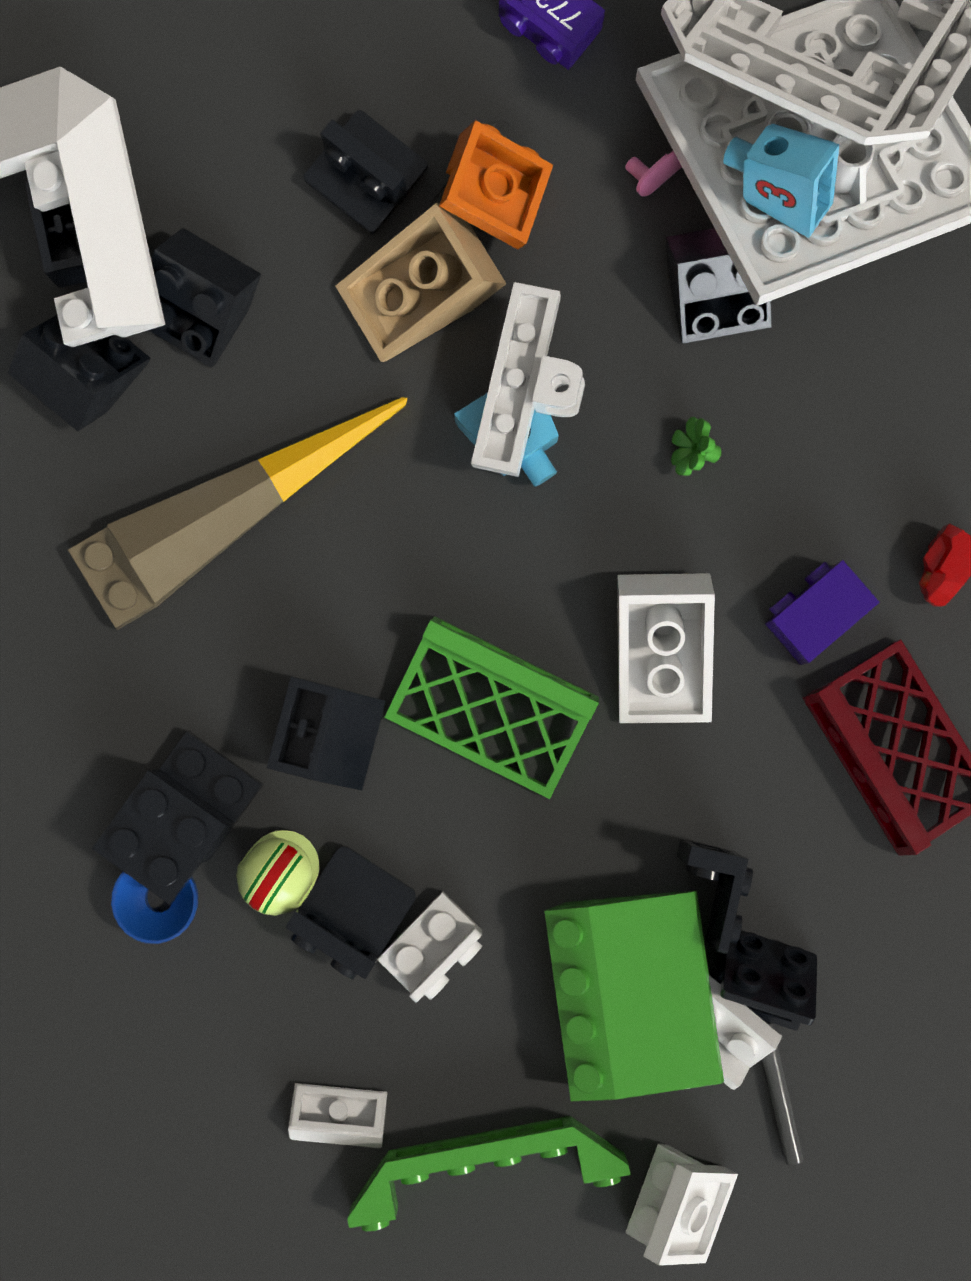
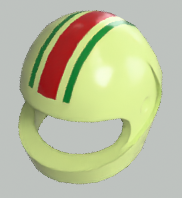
M288 830L271 832L260 838L239 863L236 874L238 890L244 901L260 913L274 916L289 913L299 908L312 890L319 873L318 855L311 842L297 832Z

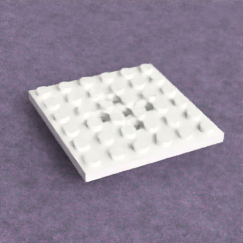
M825 0L781 16L777 29L769 38L851 77L869 51L907 69H911L924 49L909 22L897 17L900 7L895 0ZM680 53L637 68L636 82L756 306L971 223V126L953 96L928 138L862 145L685 62ZM777 124L839 144L834 202L810 238L798 233L745 201L743 198L744 173L723 163L725 151L734 137H739L754 144L766 126Z

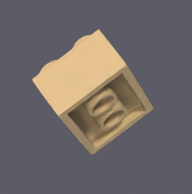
M435 203L335 287L379 360L386 362L471 312L505 286L506 282L470 223L439 207V203Z

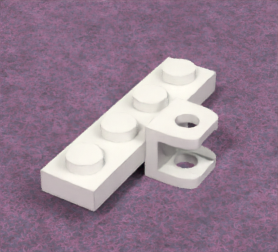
M516 282L513 284L471 465L474 468L519 477L534 410L537 413L557 417H572L579 412L585 387L582 369L571 361L547 356L561 299L560 291ZM559 386H569L564 392H556Z

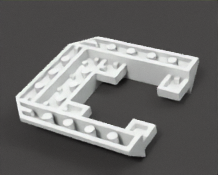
M667 0L661 11V16L685 62L862 145L928 138L971 67V0H903L897 17L910 22L917 29L933 33L911 69H907L869 51L852 77L769 39L777 29L783 11L760 0Z
M57 67L0 87V178L26 170L34 208L45 212L70 203L88 288L54 298L63 343L76 347L111 335L124 338L165 325L116 99L62 67Z

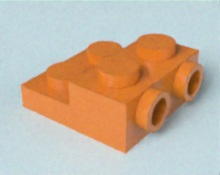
M475 120L459 135L446 171L450 177L439 207L508 245L520 249L527 244L553 164L542 159L535 150L520 146L502 136L495 127Z

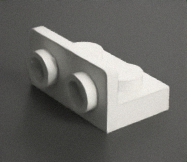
M442 891L377 960L410 992L409 997L415 1003L424 995L431 1000L450 980L445 973L457 961L464 966L481 949L482 945L477 940L482 936V929Z
M709 975L724 1083L735 1090L741 1086L750 1067L776 1050L782 1036L746 1005L722 998L720 995L721 984Z

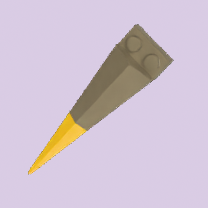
M401 397L107 524L108 527L71 547L68 551L114 627L119 630L158 607L280 504L405 407L408 398Z

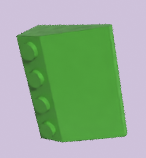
M697 890L565 902L544 911L571 1101L617 1100L717 1085L724 1082Z

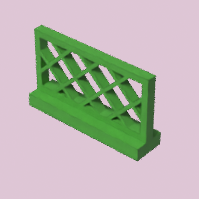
M436 616L433 617L422 636L420 645L384 718L550 799L589 720H591L599 704V696ZM429 648L446 656L452 674L429 682L427 681L421 663ZM455 661L469 668L458 672ZM479 672L488 677L493 694L469 702L460 677ZM416 674H418L421 684L410 688ZM454 680L462 705L438 712L430 687ZM496 681L510 689L499 692ZM423 690L432 715L414 720L398 711L405 696ZM518 692L529 697L535 714L510 722L502 698ZM496 700L504 725L479 733L471 708ZM538 702L552 709L541 712ZM465 710L473 735L455 740L446 735L441 718ZM562 713L578 721L570 737L551 743L543 719ZM434 721L437 730L425 725V723ZM538 721L545 745L521 753L513 728ZM506 731L514 755L498 761L487 756L482 739ZM476 741L479 751L465 744ZM565 746L559 760H557L554 749ZM548 751L554 770L547 784H544L528 775L523 759ZM517 762L520 771L508 766V764Z

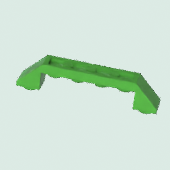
M572 1116L388 1150L352 1203L347 1218L349 1228L361 1226L363 1231H376L387 1227L390 1224L389 1221L396 1220L398 1201L394 1180L401 1179V1183L405 1185L416 1184L427 1180L430 1173L446 1170L448 1175L458 1176L474 1171L475 1165L493 1162L496 1167H506L521 1162V1156L540 1153L542 1158H553L566 1154L568 1152L567 1147L573 1146L577 1147L584 1184L593 1182L595 1187L615 1185L621 1181L622 1176L631 1175L629 1164L624 1152Z

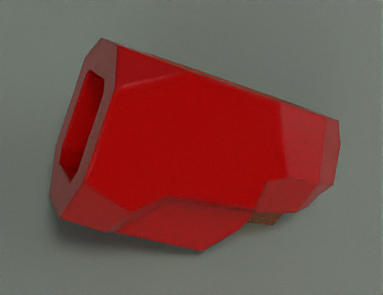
M952 524L942 527L928 545L929 550L923 557L924 572L919 581V586L924 599L935 607L945 606L971 576V536Z

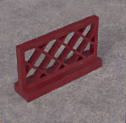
M901 639L888 645L823 687L817 688L802 697L898 856L919 854L931 846L930 842L971 815V801L964 803L952 799L957 775L970 778L971 780V752ZM892 655L896 657L903 669L900 685L879 680L883 661ZM872 668L870 677L862 676L863 673ZM851 681L868 685L864 709L850 706L840 688ZM911 683L914 686L915 690L910 688ZM878 688L899 693L894 717L873 712ZM908 696L921 699L925 704L927 714L924 725L904 720ZM856 715L862 716L861 723ZM871 719L892 724L888 749L875 746L869 738L868 733ZM935 722L939 729L934 728ZM902 727L923 733L918 757L897 751ZM933 735L945 738L950 745L951 754L948 765L928 760ZM880 754L886 756L885 762L883 761ZM896 759L917 764L912 789L899 786L894 779L893 771ZM959 762L961 763L964 769L958 768ZM926 767L947 772L942 797L922 792ZM904 794L910 795V801L907 800ZM920 798L941 804L938 822L927 830L917 816ZM951 806L959 808L958 810L950 814Z

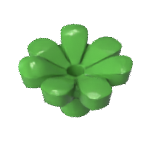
M689 418L686 423V433L676 430L673 434L672 443L679 446V449L673 452L671 463L676 466L675 472L678 475L690 476L692 470H700L704 466L705 461L716 463L721 456V447L715 445V440L709 437L711 425L703 418Z

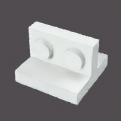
M658 1144L625 1233L645 1244L647 1247L643 1256L657 1265L706 1263L738 1174L724 1166L704 1165L667 1144Z

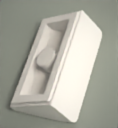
M295 1083L288 1127L289 1138L298 1141L381 1148L384 1135L387 1092Z

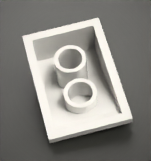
M710 573L617 575L619 723L712 722L715 593Z

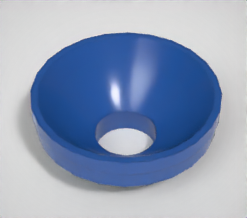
M122 872L115 882L112 891L111 906L119 927L127 935L144 943L159 944L176 938L189 927L198 907V891L193 877H191L168 910L158 911L153 909L148 903L147 895L149 890L128 874Z

